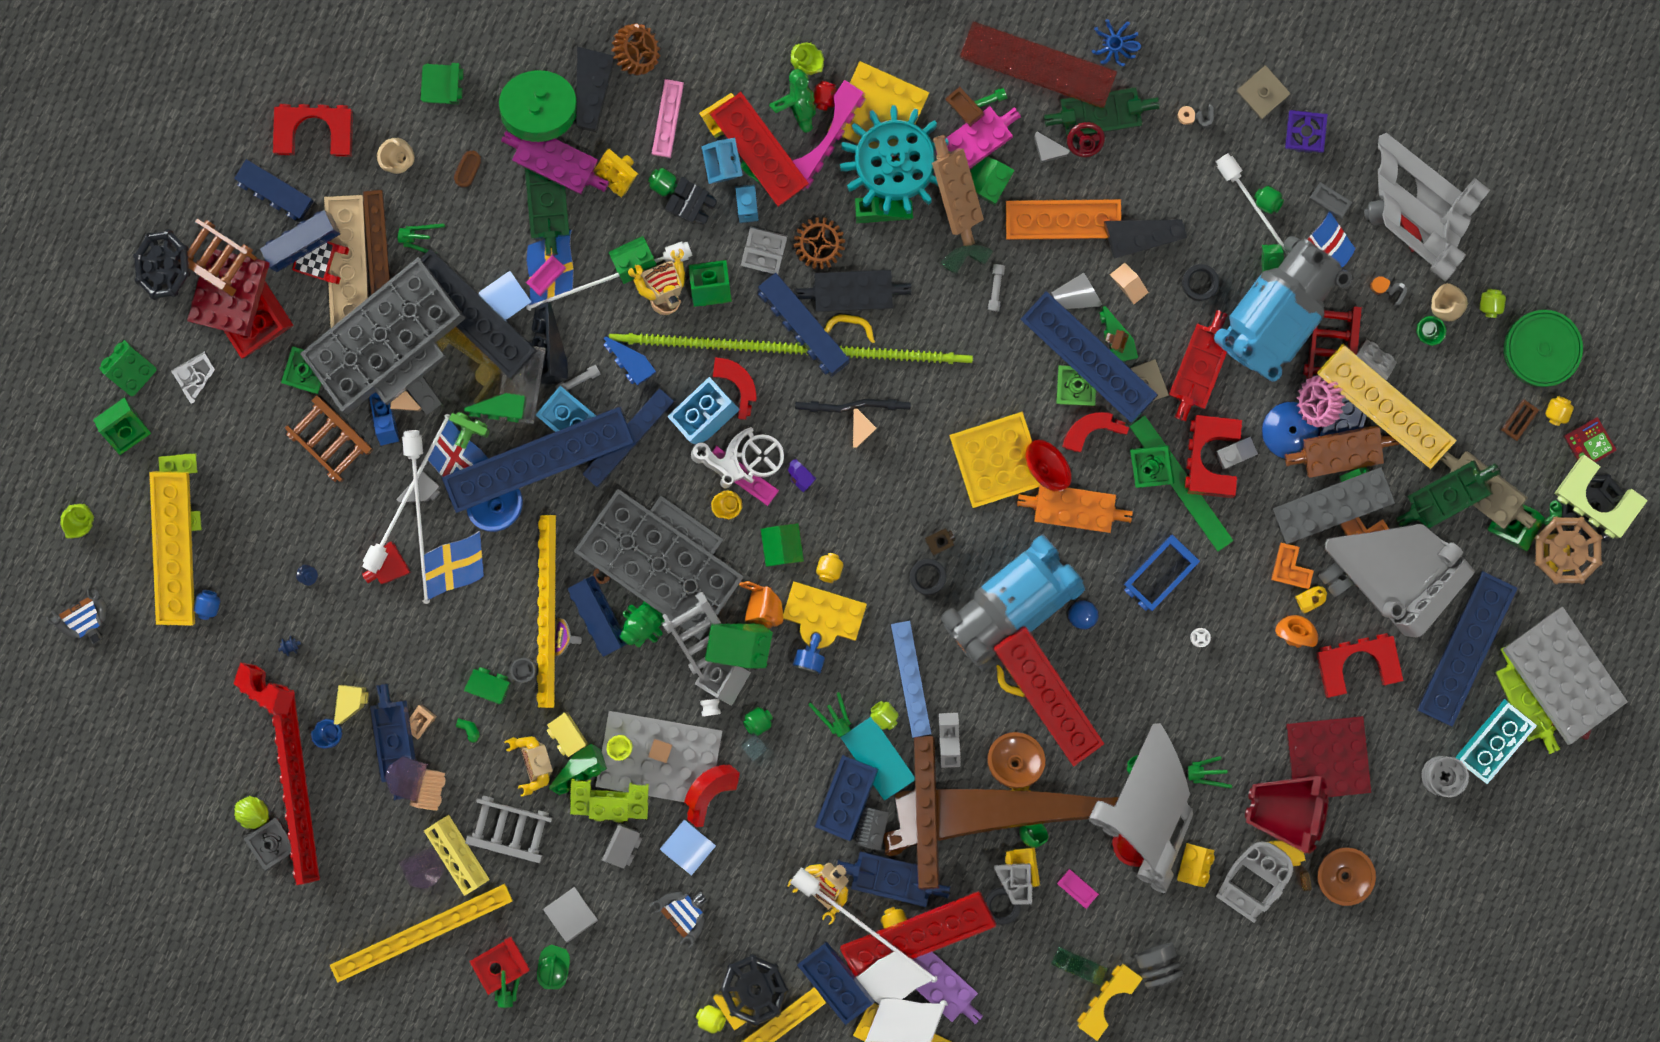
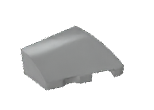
M1085 273L1051 292V296L1066 310L1100 307L1102 305Z
M204 351L171 372L192 404L215 371V368Z
M1031 864L995 865L994 869L1012 904H1032Z

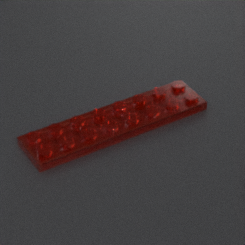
M974 21L960 54V58L1101 108L1105 107L1117 71Z

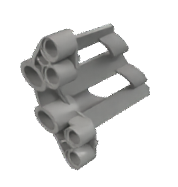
M1389 134L1379 135L1378 149L1381 151V165L1378 169L1379 197L1384 200L1382 215L1385 226L1432 265L1430 270L1446 281L1466 256L1457 247L1470 224L1471 214L1476 210L1490 189L1474 178L1466 189L1461 192ZM1398 165L1415 177L1417 198L1396 183ZM1401 214L1419 228L1423 243L1400 226Z

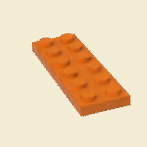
M1121 200L1006 201V240L1108 239L1104 221H1121Z

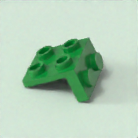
M451 63V65H423L421 101L424 103L459 105V99H462L463 96L460 80L464 79V69L461 68V65L459 63Z
M126 340L115 346L114 352L110 357H106L102 361L99 368L107 378L130 396H135L156 372V367L139 354Z

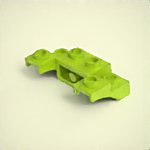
M197 454L159 457L160 472L198 473ZM201 511L191 512V531L202 530Z
M572 779L570 814L588 815L589 819H594L595 821L613 820L618 823L628 821V818L647 819L649 784L632 785V783H629V792L591 790V780L585 782Z

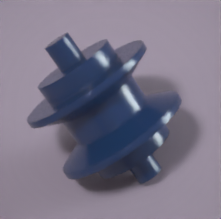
M302 565L296 573L297 580L307 586L314 584L318 577L317 570L309 565Z
M290 636L288 641L282 638L281 647L278 650L279 652L283 651L289 657L292 651L296 654L298 653V645L301 642L296 641L292 636Z

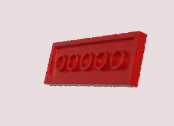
M739 92L710 114L727 139L735 138L738 154L778 207L809 185L742 92Z

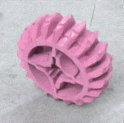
M1314 376L1306 379V382L1301 384L1303 389L1298 390L1300 396L1297 397L1299 404L1296 406L1300 407L1298 413L1303 415L1302 420L1315 427H1327L1334 424L1335 420L1340 419L1339 414L1343 413L1341 406L1345 405L1342 403V399L1345 396L1339 393L1342 391L1341 388L1332 387L1335 384L1338 385L1337 382L1328 383L1322 377Z

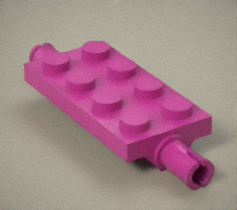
M988 107L983 111L984 116L971 127L966 123L947 137L949 141L948 151L952 152L958 148H964L969 169L1013 138V135L1008 130V126L1021 118L1015 108H1012L1002 117H998L994 110Z

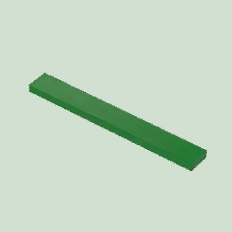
M1143 416L1129 426L1144 448L1166 445L1146 416ZM1170 451L1175 482L1170 484V486L1218 552L1230 544L1233 539L1202 495L1187 494L1188 488H1185V478L1188 475Z

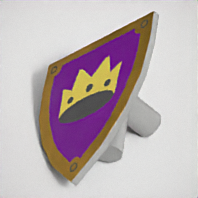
M557 618L555 656H560L565 652L569 643L581 644L582 638L572 636L566 620Z

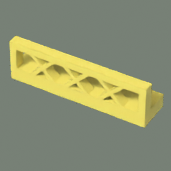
M449 815L424 830L464 896L490 880L468 844H465L466 841ZM433 829L436 830V832L439 835V838L435 837V835L432 832ZM444 847L448 849L449 855L443 850ZM454 863L458 865L459 871L455 869ZM464 879L470 884L471 887L469 889L464 883Z

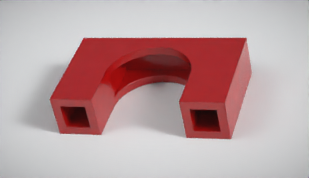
M279 104V107H274L273 153L275 155H295V133L298 126L309 118H319L327 122L330 127V154L332 156L352 157L353 110L348 109V106L337 105V108H329V105H318V108H310V105L299 104L298 107H291L290 104Z
M1196 415L1194 420H1191L1190 432H1193V438L1189 439L1188 450H1191V458H1187L1186 469H1190L1189 477L1185 478V488H1188L1187 494L1224 498L1235 497L1237 476L1218 475L1208 471L1201 461V449L1206 443L1213 440L1239 442L1241 439L1242 420Z
M1388 633L1376 635L1377 639L1370 641L1369 637L1357 639L1358 643L1350 644V641L1339 643L1338 648L1332 649L1331 645L1321 647L1320 652H1316L1326 697L1347 694L1343 677V664L1348 656L1359 651L1370 654L1376 660L1382 685L1403 681L1394 636H1388Z

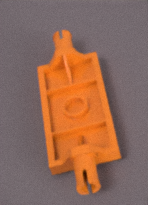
M1039 485V492L1036 497L1018 495V499L1025 500V502L1017 501V506L1034 508L1036 510L1034 522L1111 533V526L1114 520L1129 523L1132 518L1124 517V515L1132 516L1133 511L1116 509L1114 507L1116 495L1073 488H1066L1061 492H1055Z

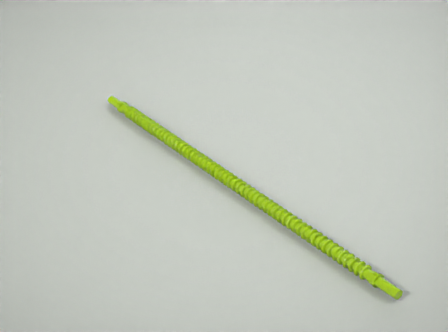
M629 333V335L609 334L610 339L616 342H628L631 345L633 343H640V345L645 343L647 346L650 343L651 346L653 344L657 346L662 344L663 347L666 344L668 347L670 345H673V347L678 345L679 348L683 345L684 348L695 346L696 349L700 346L701 349L703 347H706V349L712 347L714 350L716 347L718 350L720 348H723V350L728 348L729 351L733 348L734 351L737 349L740 351L745 349L746 352L748 350H751V352L753 350H756V352L762 350V353H764L766 350L768 353L770 351H773V353L778 351L780 354L783 351L784 354L786 352L790 354L795 352L796 355L797 353L801 355L806 353L808 355L807 348L804 345H798V343L795 345L792 343L788 345L787 342L776 344L775 341L773 344L770 341L768 343H765V341L754 343L753 340L751 342H748V340L743 342L742 339L738 342L737 339L735 341L731 339L726 341L725 338L723 341L720 338L718 340H715V338L712 340L707 338L705 340L703 337L701 339H698V337L693 339L692 336L688 339L687 336L685 338L681 336L676 338L675 335L672 338L670 335L668 337H665V335L660 337L659 334L655 337L654 334L643 336L642 333L640 335H634L633 333ZM840 346L846 356L851 358L853 356H856V358L861 356L862 359L864 357H867V359L878 357L879 360L881 358H884V360L886 358H889V360L895 358V361L897 359H900V361L911 359L912 362L914 360H917V362L919 360H922V362L928 360V363L930 361L934 363L936 361H939V363L944 361L949 364H953V362L972 363L973 356L954 355V352L948 354L940 352L937 354L936 351L934 353H931V351L920 353L919 350L917 352H914V350L912 352H909V350L904 352L903 349L901 351H898V349L887 351L886 348L884 350H881V348L879 350H876V348L871 350L870 347L868 349L864 347L862 349H859V347L854 349L853 346L851 348H848V346L842 348Z

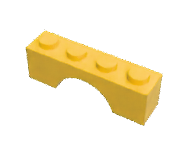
M1124 964L1121 966L1117 965L1111 973L1113 975L1112 979L1109 982L1107 980L1100 988L1101 994L1098 998L1096 996L1093 997L1089 1003L1090 1009L1087 1013L1083 1012L1077 1020L1079 1022L1077 1026L1096 1041H1098L1109 1026L1104 1017V1007L1109 998L1118 993L1132 994L1143 979Z

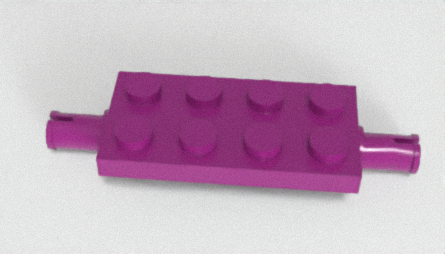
M508 131L504 133L505 137H502L501 142L516 148L512 162L580 195L584 188L589 185L602 192L606 191L610 181L595 175V172H593L598 159L557 139L531 142L520 139Z

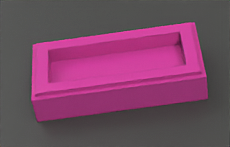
M551 255L526 283L541 296L567 268Z
M1070 869L1057 883L1086 909L1099 895Z

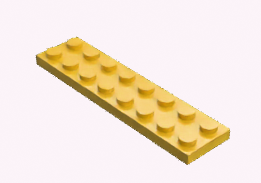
M1344 344L1339 347L1317 372L1326 382H1337L1338 385L1335 384L1332 386L1333 388H1341L1342 391L1339 393L1345 396V398L1430 469L1457 441Z
M150 472L156 625H194L189 472Z

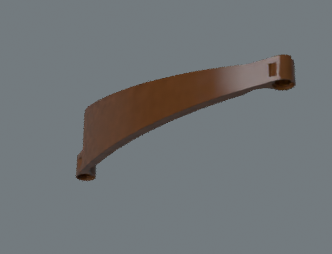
M940 789L936 790L938 841L1027 825L1086 820L1090 818L1096 802H1104L1115 807L1119 797L1097 798L1017 790ZM916 790L902 791L895 794L900 829L884 834L883 844L887 856H895L902 853L906 848L917 846Z

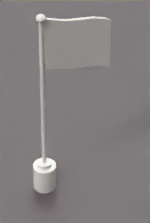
M802 867L793 877L790 883L809 897L811 894L815 896L817 893L894 951L878 960L862 974L856 976L857 980L879 1005L882 999H903L916 988L930 981L933 983L937 981V976L931 975L819 891L821 886L818 884L820 881Z
M882 999L865 1042H931L945 1005L947 1006L948 1003L945 1000H942L940 1003H918L902 999Z

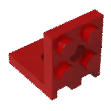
M511 937L469 961L488 995L502 988V971H505L506 985L530 971ZM493 963H498L501 966L500 973H491L490 966Z

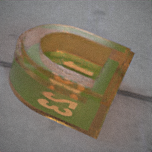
M1307 870L1300 871L1303 891H1311L1312 886L1309 872Z

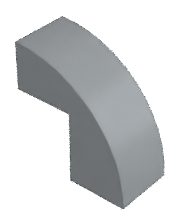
M958 713L939 714L941 768L960 767Z

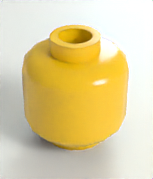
M1557 396V398L1550 400L1545 415L1550 419V423L1560 426L1561 423L1566 424L1569 422L1574 407L1571 405L1570 400Z
M828 553V555L820 557L816 573L820 580L833 583L840 578L844 564L838 555Z
M891 907L884 911L885 915L882 916L881 923L885 929L908 919L902 909Z

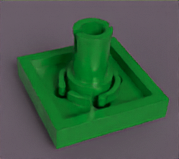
M292 346L281 383L319 395L322 383L317 376L312 375L314 372L300 354L304 350Z
M1169 445L1130 450L1136 488L1175 483Z

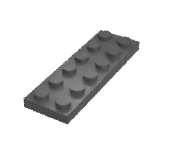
M1382 467L1277 506L1273 508L1285 542L1288 544L1392 505L1395 501Z

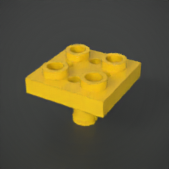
M610 149L604 153L593 171L595 175L610 181L608 187L621 198L626 194L638 175L631 168L633 165L631 157L625 155L621 159Z

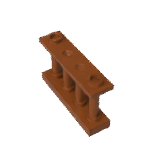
M197 219L195 222L203 226V228L189 248V269L230 296H233L236 290L230 286L232 283L230 281L247 256L253 260H256L257 257L251 254L253 250L243 244L240 247L214 230L215 225L208 220L202 222ZM212 232L216 236L200 260L193 262V256L208 233ZM222 240L226 241L228 245L212 269L205 270L207 267L206 263ZM234 248L241 251L226 275L222 276L221 279L217 278L219 276L218 272Z
M316 395L311 400L315 404L313 410L294 429L287 425L285 427L288 431L286 435L293 442L297 440L329 471L327 475L334 482L337 480L343 482L344 479L340 474L360 454L365 452L369 455L374 449L320 396ZM324 412L329 417L327 419L328 422L306 443L299 434L319 413L322 414ZM338 426L342 430L341 436L320 456L313 447L332 427ZM351 439L356 444L354 446L355 449L333 469L326 461L346 441Z

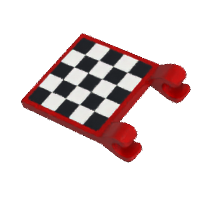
M327 242L295 261L292 270L330 283L339 284L341 278L329 274L334 253L348 255L349 248Z

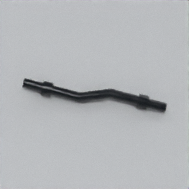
M862 399L843 405L820 404L818 401H811V403L795 402V409L810 410L813 413H818V411L843 413L865 406L887 408V410L893 411L895 409L911 410V402L896 401V399H888V401Z

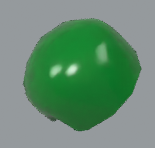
M1426 316L1417 324L1416 333L1421 342L1434 346L1440 344L1445 339L1447 330L1441 319L1435 316Z
M1043 824L1019 827L1020 838L1029 847L1037 848L1048 841V832Z

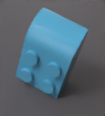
M708 377L667 417L692 444H698L709 439L740 409Z

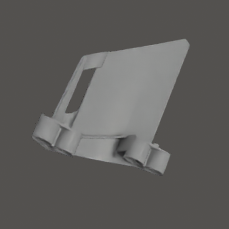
M1161 723L1152 725L1116 806L1113 807L1100 801L1096 802L1089 821L1094 825L1103 827V831L1108 835L1118 837L1121 834L1144 858L1137 877L1146 883H1150L1154 890L1166 893L1174 876L1171 868L1192 819L1193 810L1187 803L1190 792L1183 768L1172 742ZM1181 816L1184 824L1174 846H1172L1170 838Z

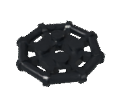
M169 229L163 232H148L145 234V239L136 253H133L136 272L135 283L139 284L153 300L169 296L176 297L181 286L191 274L188 264V246L184 245L174 235V232ZM164 239V245H159L157 240ZM151 246V250L148 253V255H144L148 247ZM162 261H164V263H163V265L165 266L164 268H161V262H162ZM151 279L154 282V286L152 287L147 280ZM167 284L168 288L162 290V285Z
M1609 474L1594 475L1590 482L1602 483L1601 488H1591L1589 483L1586 488V499L1589 505L1591 502L1593 504L1597 502L1598 512L1602 513L1613 510L1614 503L1620 501L1625 494ZM1608 486L1617 495L1616 497L1612 498L1606 491ZM1561 503V518L1580 517L1575 512L1569 513V504L1564 505ZM1585 515L1581 516V517H1584V520H1585L1590 526H1593L1592 524H1590V523L1588 522V521H1589V518H1588V517H1586ZM1567 525L1571 531L1574 530L1575 525ZM1599 526V532L1597 533L1599 535H1602L1601 540H1603L1604 542L1608 541L1609 536H1607L1604 533L1605 530ZM1582 528L1579 530L1578 533L1585 539L1591 538Z
M750 954L749 957L733 964L730 963L727 966L728 970L722 987L719 988V992L723 995L731 1017H736L752 1024L753 1027H758L759 1024L774 1017L778 1018L781 1015L780 1011L789 990L785 986L777 964H772L756 957L755 954ZM750 965L751 971L743 974L740 969ZM757 966L768 970L767 973L759 972ZM735 975L736 977H738V980L735 983V987H730L733 976ZM772 975L777 984L776 988L774 987L773 982L770 978V976ZM752 985L754 988L758 987L757 995L751 992ZM730 993H735L739 1002L737 1006H735ZM774 993H777L778 996L774 1005L771 1003V998ZM743 1007L747 1010L750 1009L752 1010V1016L740 1010ZM763 1007L769 1009V1012L762 1015L759 1014V1009Z

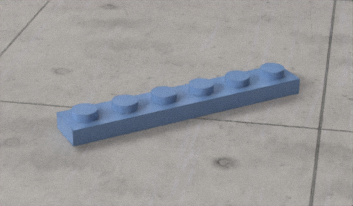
M910 621L891 624L912 738L929 735L931 730Z

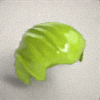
M805 42L795 45L791 51V63L795 69H801L807 75L822 72L824 57L822 51L818 50L815 45Z
M85 504L69 505L63 511L60 520L65 537L67 539L78 538L89 533L93 526L94 516L90 508Z
M249 796L236 803L234 816L242 827L256 829L270 822L268 807L264 801Z

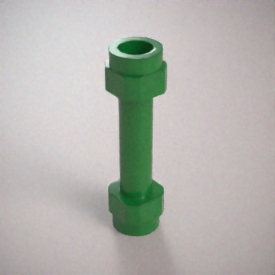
M1004 88L995 90L994 94L974 102L980 108L997 100L1001 102L1007 99Z

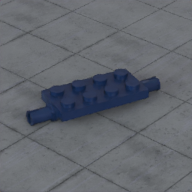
M384 684L376 686L379 703H377L378 705L370 706L381 781L392 783L394 800L406 798L403 781L407 778L418 777L407 700L394 703L390 701L389 685Z
M861 851L857 863L851 864L840 860L837 863V866L845 867L847 875H852L851 889L924 907H926L928 897L931 894L946 899L949 897V893L942 891L950 892V886L939 884V888L920 890L918 886V865Z

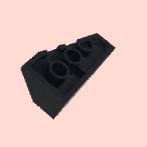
M546 302L535 307L532 331L535 335L532 343H529L537 352L525 365L526 385L556 384L568 379L566 354L550 302Z

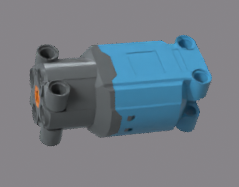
M1290 236L1285 240L1284 249L1289 253L1278 268L1262 272L1230 315L1229 328L1227 330H1218L1214 336L1216 344L1223 348L1228 355L1270 381H1276L1281 377L1282 368L1280 365L1293 359L1325 315L1323 301L1334 286L1346 288L1352 282L1350 272L1342 269L1336 259L1305 238L1301 240L1295 236Z
M1045 535L1035 539L1027 551L1023 552L975 592L974 599L957 612L954 608H951L941 617L945 629L965 655L982 672L989 670L995 664V660L992 658L996 655L993 650L995 646L1023 626L1029 632H1032L1069 600L1076 599L1085 590L1083 581L1070 565L1063 567L1059 562L1058 551Z

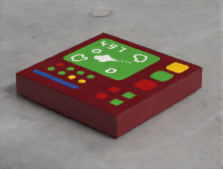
M1598 417L1563 436L1577 461L1581 456L1585 455L1593 462H1597L1616 451L1614 444Z

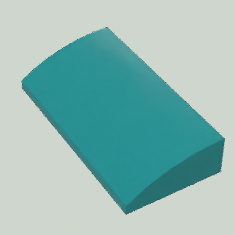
M1504 699L1455 758L1462 761L1468 770L1488 784L1537 725Z
M871 717L840 737L857 761L879 769L873 785L884 801L915 780L914 775Z

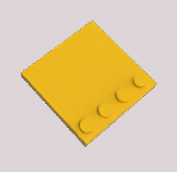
M860 61L850 84L863 91L866 100L861 108H856L854 112L855 117L850 124L847 123L844 127L845 133L842 138L858 145L861 137L854 133L852 125L855 123L867 132L874 126L870 120V111L872 110L877 114L880 122L891 120L890 110L892 105H896L898 111L897 120L908 122L914 109H918L919 117L929 92ZM890 139L888 141V144L890 146H896L898 144V141L896 139ZM871 142L869 147L876 149L879 147V144Z
M1023 412L949 435L972 508L1039 487L1040 484L1034 479L1026 463V448L1032 440Z

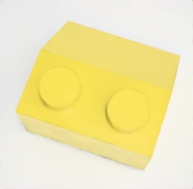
M340 685L338 687L334 724H343L361 710L365 703H368L369 692H366V688Z
M568 712L547 725L549 727L547 729L548 734L552 739L556 738L560 744L557 747L563 756L566 754L569 757L588 745V742Z

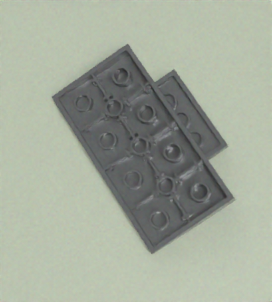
M417 257L300 354L340 410L348 415L375 392H377L386 405L390 404L444 360L446 355L436 342L461 323L465 316L422 260Z
M617 489L574 550L580 557L660 613H666L670 620H674L696 607L699 601L695 595L701 592L705 595L715 614L718 615L744 578V576L713 555L724 539L662 496L658 498L649 511ZM699 613L679 626L687 631L704 621L707 615L706 613ZM709 627L693 636L700 640Z

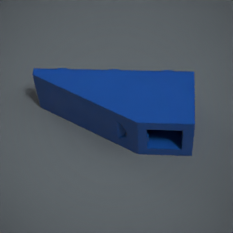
M604 337L606 341L604 346L609 353H615L617 358L614 360L621 369L625 367L628 371L626 377L631 384L636 383L639 386L657 373L644 355L608 337Z
M375 392L369 398L378 441L381 446L398 442L399 436L391 403L386 405L377 392Z

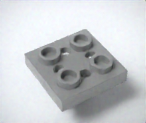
M1368 339L1365 340L1356 354L1385 380L1389 378L1397 363L1393 356L1383 352L1376 343L1370 342Z

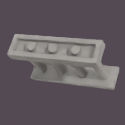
M703 592L695 595L699 601L696 607L670 621L666 613L662 615L665 623H663L664 628L668 634L672 632L690 661V664H688L693 674L697 673L700 679L704 678L700 668L711 662L705 661V657L695 662L692 655L708 645L709 636L688 649L683 641L707 627L711 628V624H722ZM706 613L707 617H705L704 621L679 635L675 630V627L697 614Z
M483 796L482 799L478 798L476 802L482 804L475 833L472 836H467L465 844L541 863L543 855L539 854L540 850L538 848L545 821L552 822L553 817H549L550 813L538 810V813L496 803L493 802L494 798ZM490 806L501 809L494 837L491 838V841L483 839L484 835H482ZM508 811L519 814L513 841L509 846L502 844L501 840ZM527 816L538 819L531 848H528V851L520 849L521 845H519Z

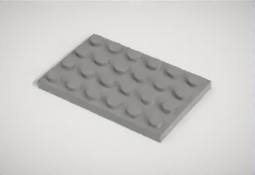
M1563 607L1557 609L1503 649L1567 745L1575 742L1627 703V700Z
M609 711L602 747V754L607 769L597 776L596 787L629 792V783H632V785L649 784L648 796L684 802L693 782L705 771L716 767L722 731ZM617 735L627 736L633 744L631 755L621 761L612 759L607 753V743L612 737ZM654 739L672 744L667 763L648 757Z

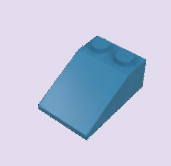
M561 386L536 414L539 419L555 432L596 416Z

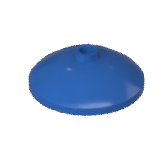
M1286 402L1275 406L1266 415L1262 426V436L1266 446L1273 454L1287 459L1285 454L1301 452L1304 448L1303 439L1319 437L1320 427L1309 425L1307 421L1302 420L1303 415L1298 413L1300 407L1296 406L1299 404L1296 402ZM1291 426L1296 429L1294 434L1289 432Z
M516 489L468 508L467 513L470 520L478 528L489 532L500 531L509 527L516 521L522 510L523 498L521 491ZM501 506V509L497 511L496 508Z

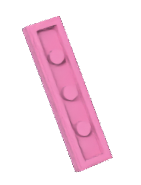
M665 79L652 155L671 158L684 82Z

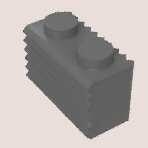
M864 807L855 844L881 850L889 812Z

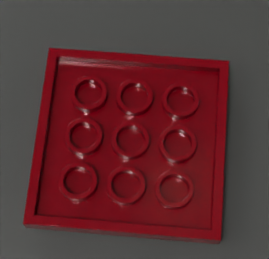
M214 251L206 263L207 267L205 270L212 269L223 251ZM230 254L218 272L219 276L217 278L221 279L222 276L226 275L238 257L237 254ZM246 257L230 281L232 282L230 286L236 290L233 296H230L199 276L187 321L250 337L270 263Z
M1363 716L1286 724L1292 779L1315 776L1323 777L1327 783V789H1324V792L1328 797L1371 793Z

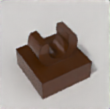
M1117 330L1115 335L1107 333L1105 341L1112 344L1111 348L1113 350L1123 353L1129 335L1124 331Z

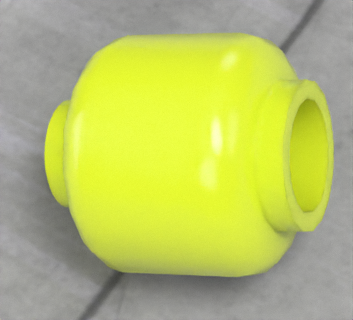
M711 1005L700 1009L696 1016L699 1028L712 1034L717 1031L720 1032L726 1022L723 1012Z

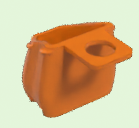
M749 581L739 583V586L752 591L745 615L746 623L763 624L767 628L776 627L783 623L782 602L770 587H762Z

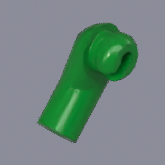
M1555 500L1550 503V516L1543 522L1545 526L1553 520V517L1561 518L1562 505L1559 501Z
M458 718L456 727L466 730L468 741L472 743L477 742L480 732L476 724Z

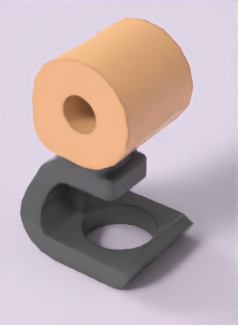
M1209 104V120H1204L1201 111L1195 113L1193 108L1189 106L1182 107L1177 117L1182 124L1190 125L1197 120L1199 126L1207 128L1213 122L1214 108Z

